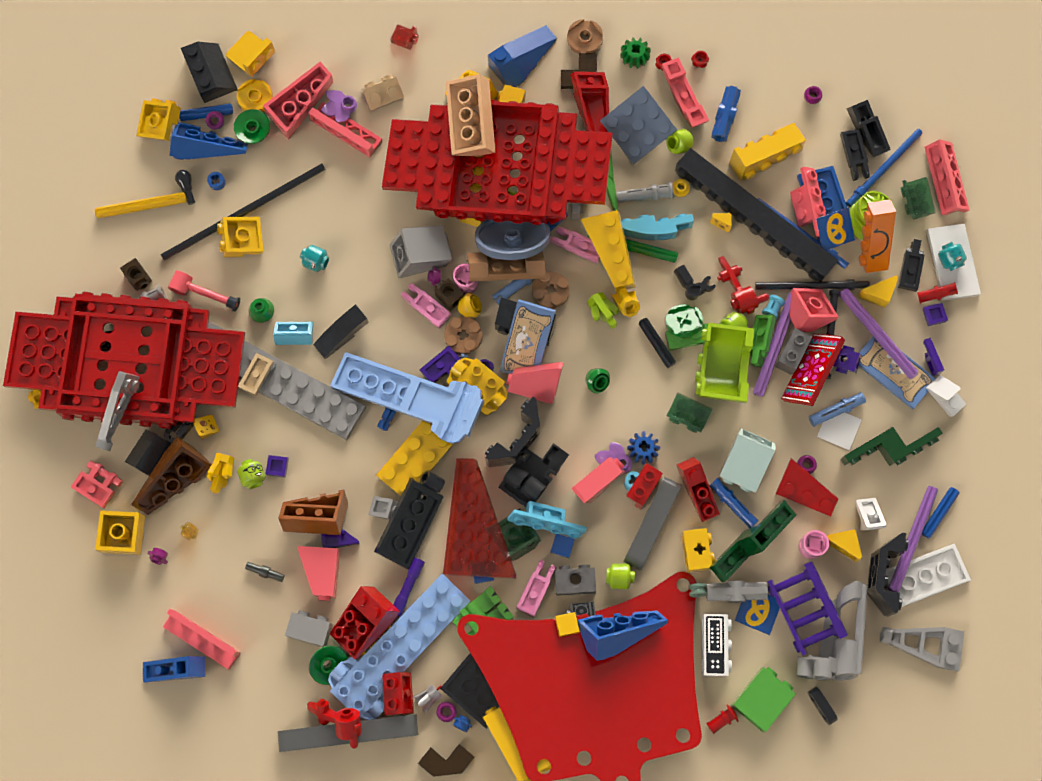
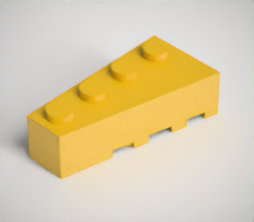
M795 123L775 130L772 134L773 136L768 134L762 136L757 143L750 141L746 143L743 149L740 147L734 148L729 165L740 181L744 179L749 180L761 170L766 171L775 162L780 163L792 153L795 155L803 150L806 139Z

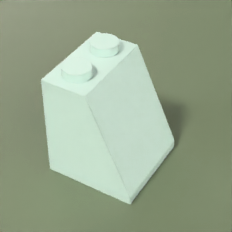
M740 428L720 472V477L728 484L733 485L735 483L740 485V488L746 492L751 493L753 491L756 493L773 457L776 443Z

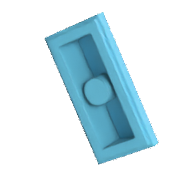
M275 322L273 333L275 345H311L313 343V322Z

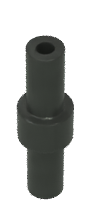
M247 562L245 566L246 570L255 572L260 577L266 579L269 577L283 582L285 577L284 574L273 571L265 565L259 566Z

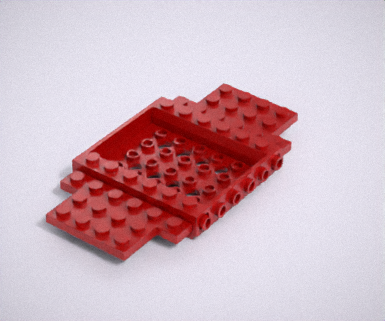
M491 100L495 153L486 154L483 158L452 155L448 103L447 105H430L428 121L392 119L382 189L418 192L417 210L434 211L435 216L443 219L448 217H456L460 220L473 218L477 221H485L487 219L495 222L512 221L516 224L530 222L533 225H541L542 223L547 224L548 219L566 220L567 203L605 205L613 134L611 132L576 130L577 113L559 112L558 105L552 103L536 104L534 102L518 103L516 101L500 102L498 100ZM518 135H522L525 138L521 144L514 142V138ZM516 152H520L523 155L519 161L512 159V155ZM476 167L483 168V173L477 176L473 174V170ZM512 170H519L520 175L517 178H512L510 172ZM474 184L481 186V190L477 193L471 191V186ZM512 186L518 188V192L515 195H510L507 192Z
M91 292L75 293L73 298L56 297L54 315L15 311L3 386L6 388L40 390L41 395L38 408L56 411L64 420L73 421L74 418H81V421L93 422L95 419L101 420L102 423L118 372L133 374L140 377L139 383L144 384V390L141 393L134 392L133 396H131L120 424L131 426L132 423H139V426L151 427L152 424L159 425V428L170 429L171 426H177V422L195 423L197 404L236 408L245 332L208 328L210 311L194 309L185 300L169 302L168 299L164 298L150 300L148 297H139V299H134L128 295L112 297L111 294L101 293V296ZM111 323L114 325V330L107 334L104 332V326ZM145 327L152 328V334L149 337L142 335V330ZM104 342L111 343V349L108 352L101 351V345ZM141 346H149L150 351L147 355H140L139 349ZM101 361L108 362V368L104 371L98 369V364ZM145 364L147 366L144 374L137 373L136 368L138 365ZM99 379L105 380L106 383L105 387L101 390L95 388V383ZM120 393L117 406L124 393Z

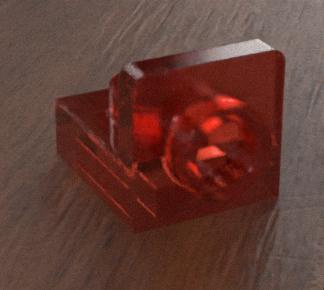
M397 24L390 39L391 43L411 50L413 44L415 45L419 38L417 28L412 26L409 29Z

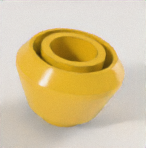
M467 293L460 299L458 311L464 317L476 318L482 311L481 301L477 295Z

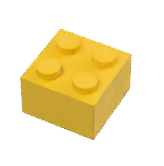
M100 511L95 550L110 554L141 555L146 516L138 512Z

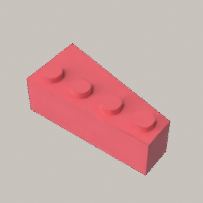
M320 61L263 105L265 113L288 140L308 116L311 108L315 107L333 84L332 74Z

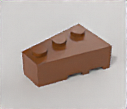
M339 490L338 493L326 495V493L320 494V497L312 499L305 497L283 502L278 517L283 532L341 535L348 507L345 490Z

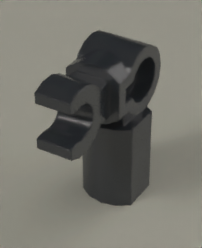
M685 265L674 270L683 288H686L685 296L689 300H696L705 291L711 292L716 287L715 284L712 286L706 284V282L710 281V276L705 277L702 283H693L694 280Z

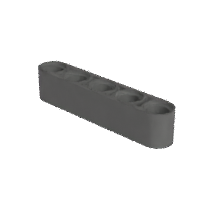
M667 477L663 478L623 562L642 570L682 486L681 484Z

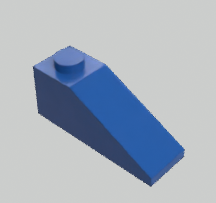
M186 656L143 662V683L206 677L204 656Z

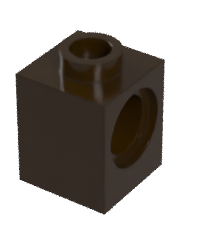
M136 258L120 267L136 291L146 288L152 281ZM137 273H141L140 277L134 279Z
M449 278L445 281H440L435 287L436 297L450 311L458 305L460 299L464 296V293ZM447 290H451L453 294L451 296H445L444 292Z

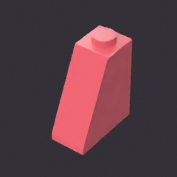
M556 362L515 368L513 373H509L507 378L508 392L528 398L535 397L536 400L552 404L564 363Z
M609 457L571 489L583 503H591L625 473L622 469L624 465L619 459Z
M298 546V552L313 595L318 597L319 601H330V598H336L340 550L338 548Z

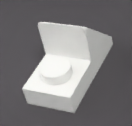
M941 375L926 387L949 417H953L966 405L965 401L957 393L961 388Z
M876 498L856 500V508L861 518L860 531L886 528L887 525Z

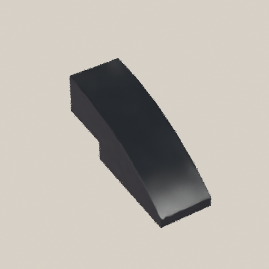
M868 100L846 108L855 129H860L863 143L873 157L891 150L878 116H874Z
M355 304L338 318L313 345L326 359L355 337L354 334L367 325L369 321Z

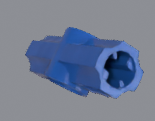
M726 86L722 102L719 104L715 118L716 123L711 136L715 141H727L741 90L735 86Z

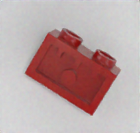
M645 464L626 495L629 499L636 502L634 506L640 510L663 475L662 472L649 464Z
M411 672L383 674L385 715L414 713Z

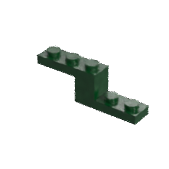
M891 427L844 455L840 460L844 466L848 463L854 465L862 460L860 456L865 453L869 456L879 449L889 466L894 463L898 466L907 460L906 456L912 453L915 456L923 451L922 447L928 444L930 447L940 441L938 437L943 433L937 427L906 446L894 427Z
M785 500L779 502L757 526L745 530L709 568L722 583L726 582L749 556L763 552L796 517V513Z

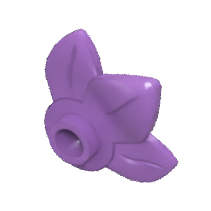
M329 90L326 91V96L330 102L326 103L321 111L327 116H335L337 123L345 122L349 119L350 113L356 110L357 102L352 96H345L341 91Z
M611 442L609 451L604 450L595 454V459L599 464L612 457L613 459L617 458L620 461H626V465L622 468L625 473H628L632 468L631 458L625 455L624 448L618 443Z

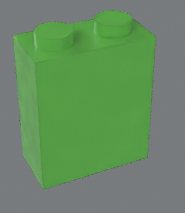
M764 667L760 668L731 705L762 732H766L796 695L792 691L793 687L788 682H781L776 678L777 673L769 667L767 669Z

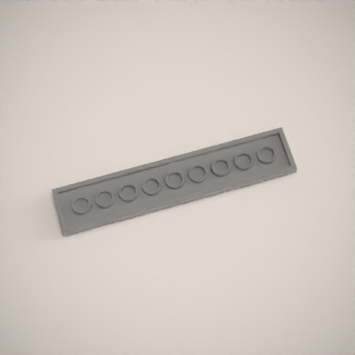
M209 321L208 328L224 330ZM244 341L239 382L256 353L274 361L259 393L347 441L366 409L364 405Z

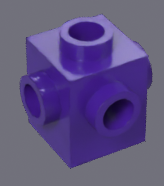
M843 345L833 367H836V371L847 374L848 371L857 373L862 355L854 352L855 348Z

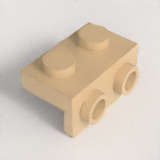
M389 74L381 77L382 81L378 83L371 81L364 84L365 88L361 90L370 110L404 98L396 76L392 77Z

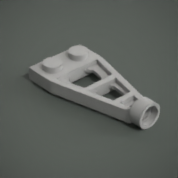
M121 371L118 372L95 444L96 447L111 451L113 446L111 439L130 402L131 396L139 387V376ZM120 393H124L117 406Z
M883 627L880 633V642L900 649L937 668L958 672L960 670L965 631L946 627L911 629ZM905 635H917L919 637L917 649L904 644ZM928 637H938L941 640L939 654L936 656L926 652L924 649V642Z

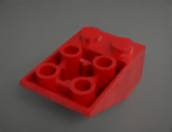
M360 586L329 634L354 659H357L390 627L400 611L375 587Z

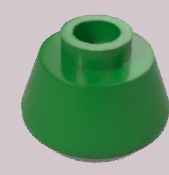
M266 298L255 299L249 306V316L255 322H267L274 314V306Z
M600 368L588 371L585 377L588 389L592 393H601L606 390L610 383L609 372Z

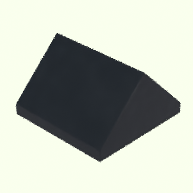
M145 429L125 460V463L150 476L171 443Z

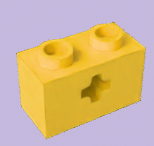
M707 528L683 531L681 537L687 573L711 570L709 567L715 562L714 553H710L709 545H712L711 533H707ZM698 545L700 549H703L700 555L698 551H694Z

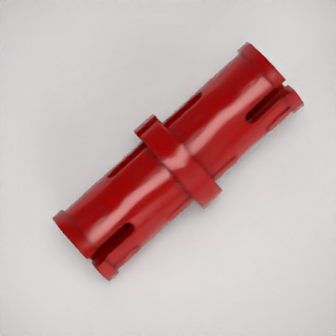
M954 282L940 287L937 285L933 289L917 292L921 304L935 299L937 301L941 300L943 297L958 294Z

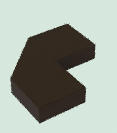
M579 53V70H561V89H574L570 77L573 72H597V53Z
M459 744L446 760L430 747L418 764L433 777L462 774L475 756Z

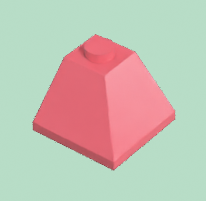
M793 288L791 290L790 319L796 329L802 332H813L839 318L822 289Z

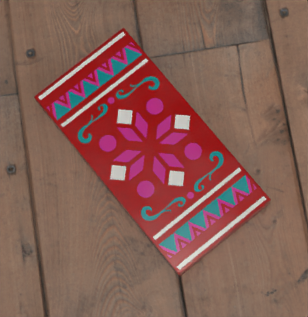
M813 333L805 353L781 399L784 402L814 406L845 339L842 336Z

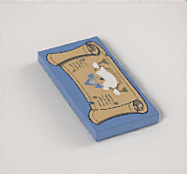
M523 300L517 301L499 372L512 374L515 368L541 365L556 310Z
M874 337L859 352L862 355L859 367L912 410L927 394L928 390L926 387L936 379L903 353L918 371L916 377L909 379Z

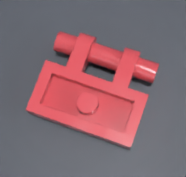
M89 461L87 467L91 469L90 473L86 474L81 471L71 485V488L102 508H105L115 494L110 489V486L114 484L120 487L123 480L118 478L116 473H110L104 469V466L100 463L96 464L93 461ZM98 475L105 478L103 483L95 480Z

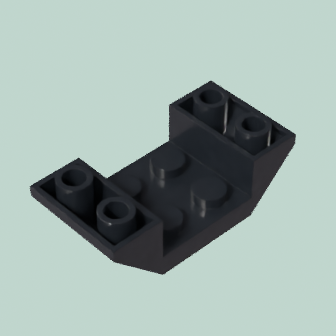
M532 397L530 401L527 399L521 406V420L527 424L521 432V438L519 440L515 439L509 447L510 451L498 442L495 446L491 445L485 452L486 465L488 467L515 464L519 459L518 457L524 455L523 450L529 448L540 434V422L535 397Z
M903 532L873 552L870 558L867 594L886 617L897 614L902 607L900 593L886 591L884 588L888 584V576L885 575L886 568H889L890 558H896L908 549L909 541L906 539V533Z

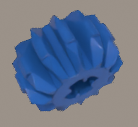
M642 431L641 437L638 433H635V439H629L631 445L627 446V450L632 451L629 453L630 458L636 456L635 463L642 459L641 463L645 465L646 459L652 463V457H658L659 454L656 451L660 450V446L655 444L659 440H651L652 433L646 437L645 431ZM642 444L645 445V448H647L646 452H643L642 448H639Z

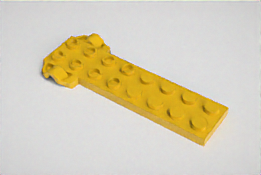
M465 357L458 360L451 368L447 378L448 385L452 381H464L469 385L478 386L482 391L481 399H483L484 404L480 413L482 412L486 416L490 415L492 412L497 411L507 399L508 392L504 387L505 381L477 358L472 360ZM422 421L376 474L379 479L400 496L410 478L420 483L423 473L427 470L431 472L454 445L441 440L431 431V423Z

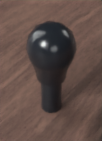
M179 170L175 175V181L182 192L185 193L188 205H192L195 203L191 191V174L187 170Z

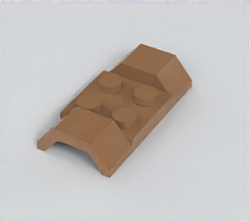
M543 251L534 256L518 260L496 259L482 252L467 253L466 261L469 265L470 281L545 279Z

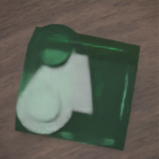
M508 517L495 525L488 527L487 530L508 562L515 561L534 550L541 542V539L531 526L516 525L514 522L507 521Z

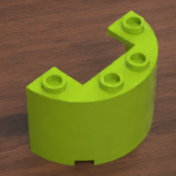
M708 323L707 328L702 329L701 340H704L702 353H698L697 358L700 371H696L695 382H697L696 395L701 398L747 403L749 383H747L749 354L753 347L754 328Z

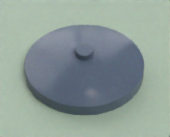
M485 220L475 231L477 248L487 256L502 260H518L534 256L542 252L549 245L551 239L550 227L544 223L533 225L530 222L516 224L512 221L495 222L493 220Z

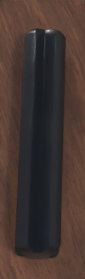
M648 318L641 319L639 326L665 366L670 368L675 365V359Z

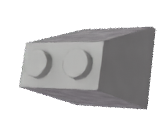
M443 225L403 228L390 243L398 278L432 270V267L440 269L448 265L452 260V251L448 247L447 233L444 232Z

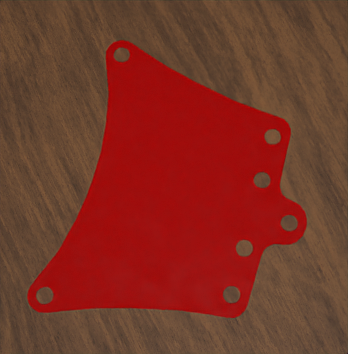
M677 572L648 592L623 603L595 611L596 615H602L603 618L614 617V614L620 613L621 616H632L633 612L658 611L668 620V624L617 655L597 661L587 651L581 632L559 637L555 619L506 620L468 614L459 620L457 632L481 669L513 735L525 773L531 781H555L585 774H592L600 781H615L619 776H625L628 781H641L640 770L646 761L690 750L700 744L702 731L696 699L694 671V615L696 597L689 596L690 589L682 592L677 588V581L681 578L687 579L690 585L697 584L695 578L690 573ZM587 613L576 615L577 621L590 617ZM473 621L478 625V632L475 635H468L465 632L464 627L467 622ZM681 728L688 730L690 734L689 740L685 743L679 742L676 738V732ZM640 738H648L650 740L651 748L649 751L642 752L638 749L637 742ZM581 751H587L591 755V762L586 766L580 765L577 761V755ZM542 759L548 760L551 764V770L547 774H541L537 769V764Z

